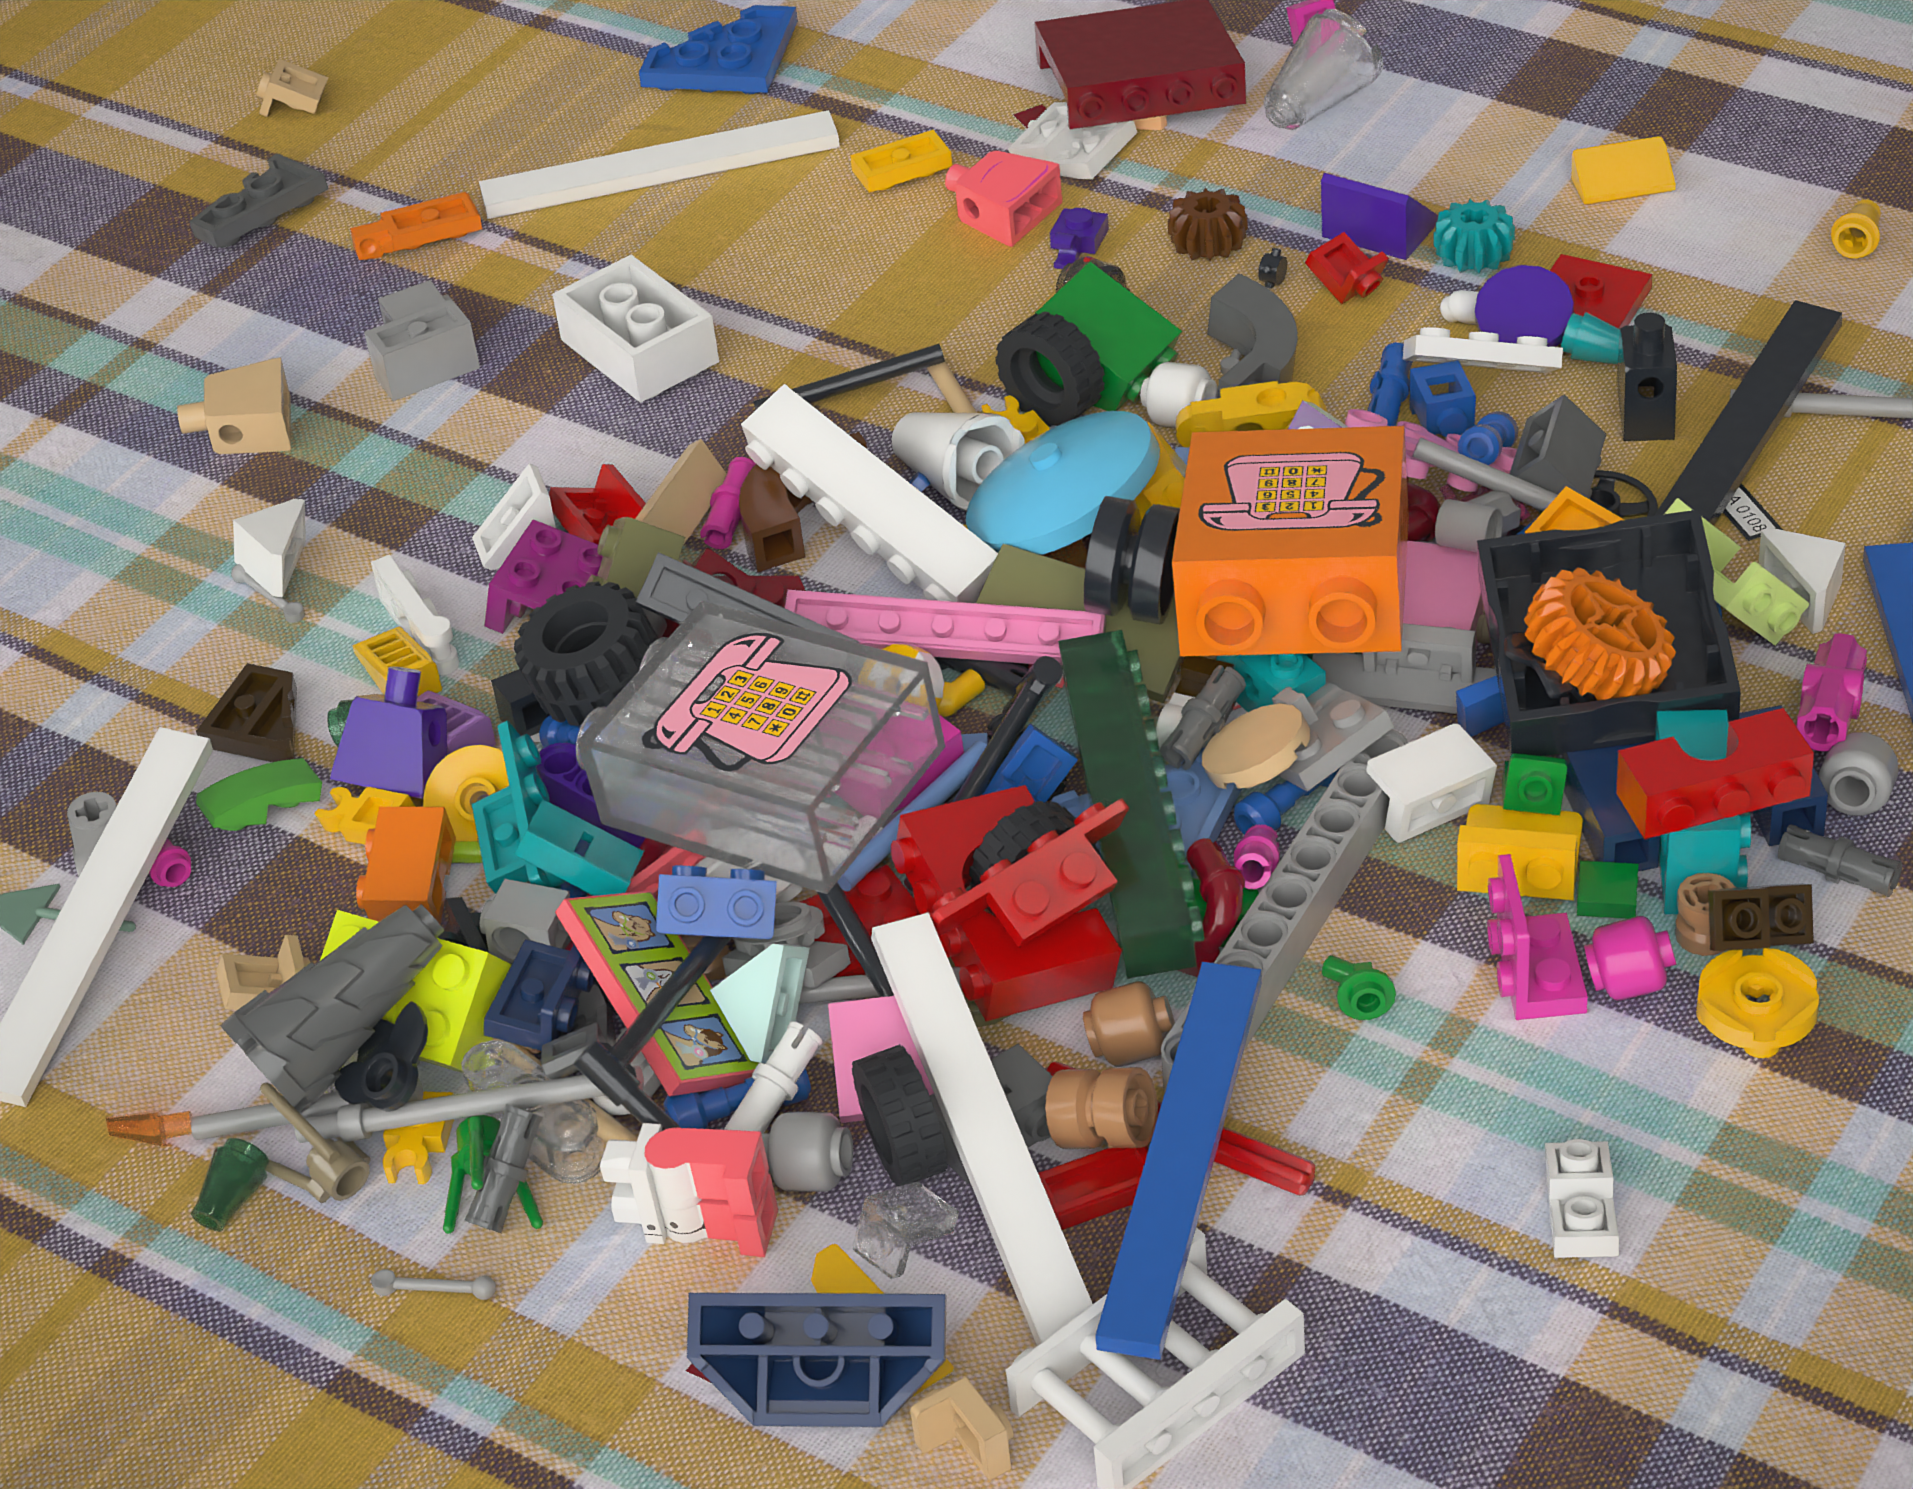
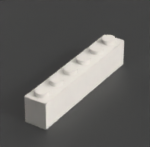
M784 384L741 424L748 442L745 450L759 467L764 470L772 467L780 474L784 485L795 496L802 498L806 495L814 501L816 509L827 522L833 526L841 523L851 531L853 540L863 551L869 555L877 552L886 559L889 569L900 581L905 584L913 581L924 590L923 594L927 600L976 603L998 553Z

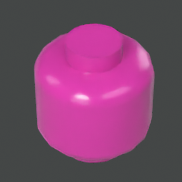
M1636 916L1601 925L1593 932V943L1584 945L1596 991L1605 989L1607 994L1616 1001L1662 990L1667 982L1666 967L1677 965L1668 931L1656 933L1652 922L1644 916Z

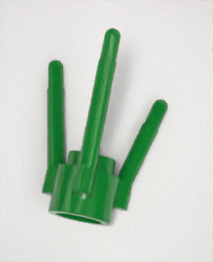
M478 1115L466 1118L456 1129L457 1152L451 1156L452 1173L443 1222V1231L447 1234H451L455 1229L465 1175H470L473 1189L480 1190L483 1187L484 1155L489 1156L500 1127V1121L492 1116ZM526 1180L525 1182L519 1181L516 1192L532 1227L540 1229L543 1226V1220Z

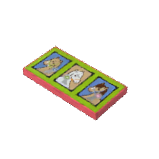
M652 891L564 899L555 911L558 919L627 1029L690 953L680 935L660 934L657 932V899ZM704 973L641 1050L668 1096L709 1091L719 1087L728 1088L744 1083V1079L752 1077V1073L759 1064L749 1059L710 990L713 987Z

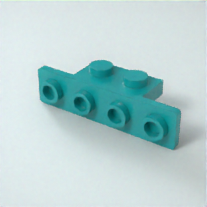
M507 720L497 725L509 786L472 804L486 882L495 894L498 892L504 879L524 883L530 881L531 884L561 889V884L565 883V880L547 873L514 855L542 799L549 802V795L543 781L537 774L536 766L541 764V757L534 741L528 734L520 736Z

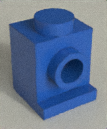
M1459 360L1410 369V411L1412 415H1417L1421 426L1434 435L1441 434L1444 437H1447L1448 434L1462 435L1466 429L1475 425L1476 395ZM1449 383L1448 393L1433 395L1429 388L1432 385Z

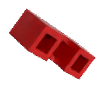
M1780 708L1730 721L1728 724L1726 758L1701 760L1694 758L1682 750L1674 736L1618 750L1616 794L1643 838L1648 839L1810 796L1814 752L1785 709Z

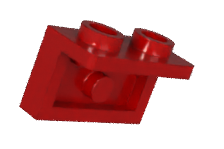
M602 464L595 488L551 487L549 491L553 514L568 533L599 545L601 535L607 525L613 526L616 519L623 517L636 519L646 505L645 501L613 464Z

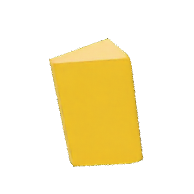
M1658 136L1576 149L1572 153L1571 179L1585 205L1675 190L1676 183L1667 147L1662 137Z

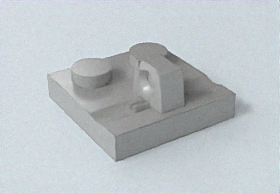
M1331 682L1326 683L1307 698L1303 693L1299 694L1292 690L1291 687H1286L1272 698L1274 704L1294 705L1303 714L1310 727V740L1306 748L1300 744L1295 750L1298 758L1288 769L1278 775L1307 792L1394 728L1386 709L1349 691H1344Z

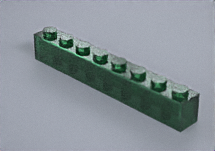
M1122 630L1058 641L1064 684L1090 807L1099 802L1108 807L1121 798L1129 807L1120 826L1112 833L1098 840L1101 858L1118 881L1115 888L1109 892L1127 979L1197 967L1194 943L1204 941L1203 925L1199 907H1187V902L1195 901L1189 867L1178 868L1177 865L1186 862L1180 828L1169 830L1168 827L1177 825L1175 807L1171 791L1160 793V789L1168 788L1163 755L1152 756L1151 754L1159 751L1154 718L1143 720V717L1151 716L1146 684L1135 685V683L1143 681L1137 649L1127 651Z

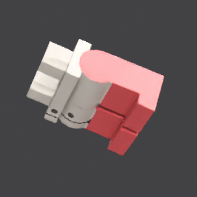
M643 1123L637 1141L608 1140L600 1168L605 1182H617L612 1195L611 1205L615 1222L642 1224L646 1243L664 1244L667 1236L681 1243H693L704 1238L738 1241L741 1255L765 1257L777 1217L778 1206L771 1174H768L769 1165L760 1131L669 1128L662 1131L661 1124Z

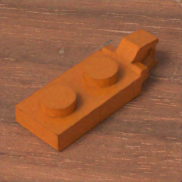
M465 191L380 213L381 220L350 228L356 255L359 260L381 258L384 253H392L393 251L417 249L424 244L446 238H460L467 233L482 230L480 215L469 193Z

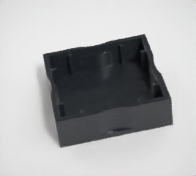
M1700 509L1620 520L1603 527L1586 530L1555 529L1477 540L1479 583L1511 755L1516 753L1546 756L1655 741L1657 711L1727 710L1728 724L1730 721L1739 719L1741 690L1726 624L1722 620L1714 600V570ZM1579 567L1585 569L1590 575L1598 570L1602 572L1606 579L1611 581L1619 578L1622 586L1630 591L1637 589V596L1644 602H1652L1654 604L1652 611L1667 620L1665 629L1670 631L1675 637L1672 646L1676 654L1672 659V665L1666 672L1668 675L1657 689L1654 688L1650 694L1580 703L1571 692L1558 698H1550L1535 670L1506 656L1504 640L1513 631L1526 632L1528 626L1524 618L1528 613V607L1532 603L1534 595L1542 584H1546L1550 577H1556L1561 570L1573 572Z

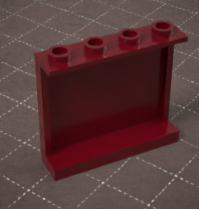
M1183 0L1035 22L1037 63L1040 69L1051 68L1066 98L1069 130L1246 104L1245 61L1209 0Z

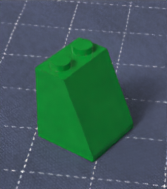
M1092 262L1085 265L1035 312L1037 315L1042 312H1050L1051 315L1058 314L1063 316L1066 321L1073 322L1078 326V330L1089 338L1090 344L1094 350H1097L1100 357L1099 361L1105 374L1103 376L1104 390L1100 393L1102 397L1093 406L1106 411H1117L1128 399L1136 403L1140 399L1144 380L1151 376L1154 369L1159 364L1175 362L1178 357V352L1174 350V347L1182 330ZM1036 351L1038 361L1045 374L1056 385L1064 389L1062 379L1055 366L1043 354Z

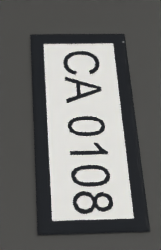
M1741 483L1723 511L1725 516L1741 534L1750 541L1761 537L1762 530L1768 528L1783 530Z

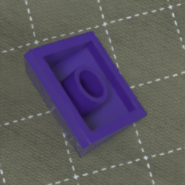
M1323 173L1321 179L1322 237L1333 239L1345 232L1360 248L1378 253L1383 251L1388 256L1407 260L1436 226L1438 215L1409 195Z

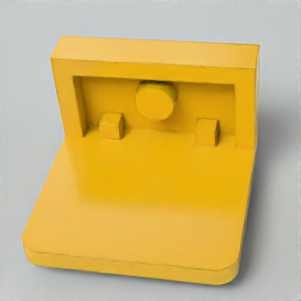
M1476 804L1471 806L1468 810L1466 825H1460L1457 842V891L1488 893V878L1498 877V855L1510 854L1520 896L1574 900L1583 826L1582 816L1573 811H1561L1560 815L1507 810L1499 805Z

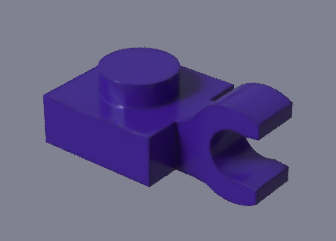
M1064 208L1050 231V248L1059 250L1057 259L1054 262L1055 269L1072 271L1075 269L1081 253L1095 254L1109 230L1107 213L1091 212L1086 208Z

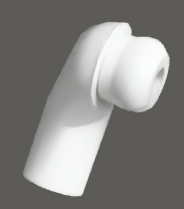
M1460 290L1453 292L1451 296L1445 297L1440 305V312L1444 319L1448 322L1459 321L1477 325L1474 311L1479 292Z

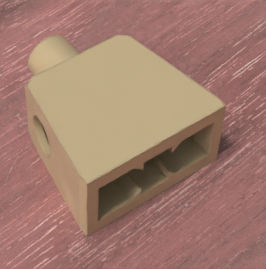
M281 357L210 374L204 379L203 402L177 406L182 434L208 430L213 451L218 454L292 450L291 395Z

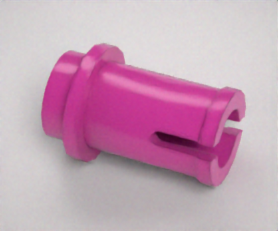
M167 838L149 871V876L160 886L177 887L183 884L190 876L191 857L185 849L180 846H174Z

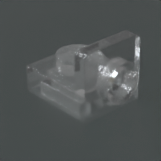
M920 1182L901 1185L867 1196L863 1203L853 1241V1250L890 1279L900 1277L904 1274L911 1247L953 1233L960 1211Z

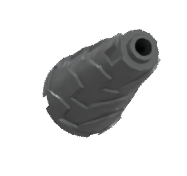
M422 904L413 911L407 905H404L369 930L366 927L362 928L317 964L311 962L270 993L264 990L234 1012L220 1026L240 1046L245 1055L285 1099L302 1114L341 1075L339 1069L375 1032L373 1027L415 985L413 979L442 947L437 937L445 930Z

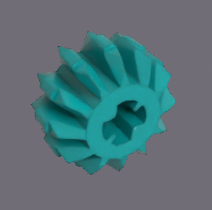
M1469 198L1466 204L1451 203L1449 210H1443L1438 214L1436 231L1433 233V245L1436 248V255L1442 258L1444 266H1457L1459 273L1467 269L1475 270L1478 274L1483 268L1498 269L1500 262L1510 260L1513 241L1515 240V225H1513V217L1506 214L1505 206H1491L1489 200L1477 203Z

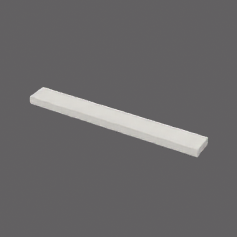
M827 110L479 181L487 218L492 219L840 147L838 132L831 114Z
M159 727L0 1023V1101L22 1107L27 1106L213 751L210 738Z
M929 912L873 927L871 940L1031 1333L1038 1346L1093 1305Z

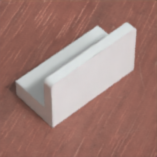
M1452 724L1368 760L1366 772L1390 798L1385 830L1398 844L1467 814L1469 808L1473 805L1489 804L1497 765L1459 724Z

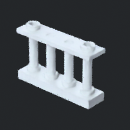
M1197 1227L1178 1297L1187 1291L1239 1335L1219 1350L1209 1351L1171 1319L1164 1347L1192 1370L1174 1385L1162 1388L1123 1354L1096 1349L1095 1335L1107 1294L1037 1347L1023 1351L1014 1360L1012 1365L1006 1369L1010 1410L1020 1417L1044 1399L1096 1444L1094 1445L1097 1486L1100 1489L1134 1488L1305 1354L1304 1313L1287 1299L1281 1301L1266 1314L1256 1315L1207 1275L1205 1234ZM1090 1363H1093L1142 1404L1144 1408L1123 1424L1118 1423L1114 1425L1065 1382Z

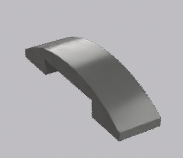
M596 979L591 991H581L578 997L579 1008L571 1032H561L558 1039L542 1045L541 1066L546 1076L551 1080L564 1078L578 1072L579 1070L573 1065L574 1061L595 1040L609 1043L612 1047L616 1043L612 1012L605 999L603 989Z

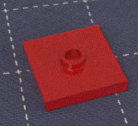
M1560 254L1550 269L1569 287L1574 302L1575 314L1584 316L1585 312H1588L1618 329L1630 324L1652 289L1653 274L1564 254Z

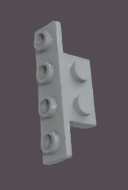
M1403 623L1402 651L1363 652V655L1353 653H1314L1312 658L1317 665L1326 671V683L1331 682L1342 690L1349 691L1375 705L1457 714V690L1496 676L1495 669L1476 667L1475 631L1452 627Z

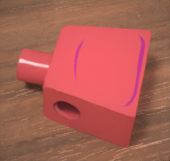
M997 150L989 152L971 168L954 164L948 170L945 179L946 188L956 193L958 217L960 220L1010 247L1014 246L1062 203L1059 164Z

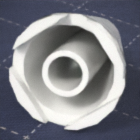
M912 412L899 420L892 434V448L896 456L916 473L924 474L931 486L957 508L966 512L974 493L984 479L1004 459L1023 446L1025 441L1020 430L1015 429L1009 422L1010 420L993 413Z

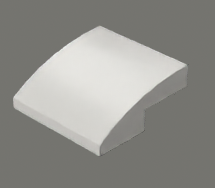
M1054 102L1008 150L1011 154L1055 162L1060 166V176L1076 179H1093L1138 132L1134 120L1069 130L1067 102Z

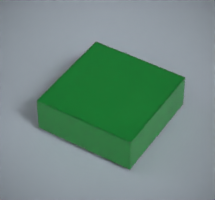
M1580 860L1577 916L1623 919L1636 917L1639 864Z

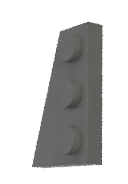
M276 153L267 160L270 169L261 176L258 173L252 172L242 180L244 185L242 191L222 195L189 221L194 237L216 248L234 245L247 232L255 228L269 226L277 221L279 215L293 208H301L312 203L315 196L329 189L324 173Z

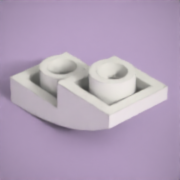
M1573 1139L1562 1143H1545L1547 1189L1554 1258L1619 1256V1234L1613 1201V1172L1608 1141L1590 1142L1583 1139Z

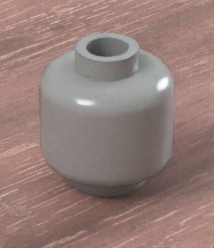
M1867 732L1847 734L1845 741L1838 742L1831 750L1827 751L1818 774L1828 793L1827 803L1836 811L1850 816H1866L1878 811L1888 802L1899 773L1898 759L1892 747L1878 736Z
M786 1112L775 1119L770 1133L762 1135L770 1174L774 1183L784 1191H830L838 1185L842 1176L849 1175L853 1163L852 1135L847 1127H841L839 1119L832 1113Z

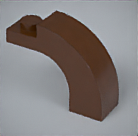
M860 432L850 434L853 439L867 449V443ZM755 464L742 484L739 495V507L748 556L757 572H762L805 558L801 522L798 513L813 501L806 495L802 498L795 496L784 485L780 474L772 467L764 470Z

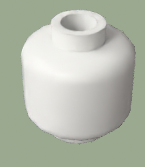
M1165 362L1159 364L1151 376L1144 380L1140 398L1142 405L1147 407L1148 415L1153 423L1162 427L1176 428V416L1180 410L1191 405V402L1216 399L1218 387L1216 382L1211 379L1208 371L1199 365Z

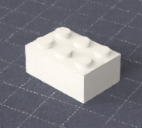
M629 255L552 294L561 340L640 403L719 363L712 315L633 255Z

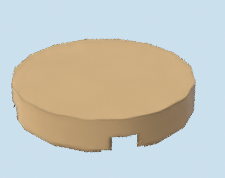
M1279 703L1259 707L1231 721L1209 740L1202 753V766L1209 779L1218 788L1227 789L1228 783H1235L1238 789L1257 786L1273 779L1294 763L1298 758L1295 750L1300 744L1306 748L1309 743L1310 727L1303 714L1294 705Z

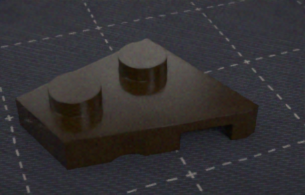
M247 663L196 730L197 736L210 738L213 750L269 762L294 759L297 686L293 672Z

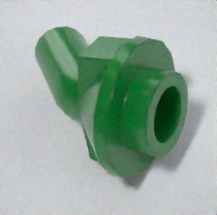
M1330 955L1323 963L1322 975L1340 983L1336 997L1339 1008L1347 1016L1356 1020H1371L1385 1014L1394 1004L1396 990L1393 980L1386 973L1373 969L1371 962L1351 963Z

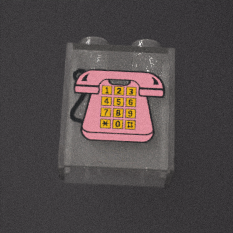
M702 600L669 638L661 637L650 645L642 659L639 672L607 707H598L588 714L577 736L576 758L581 769L587 773L602 824L741 868L765 871L767 876L828 894L946 746L928 662Z

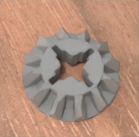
M801 902L775 903L773 937L769 940L734 938L737 951L748 953L749 956L756 957L773 943L810 946L814 943V939L819 938L825 932L823 913L819 908Z

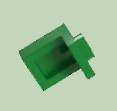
M1512 754L1509 761L1504 762L1502 776L1503 809L1560 815L1567 773L1566 760Z

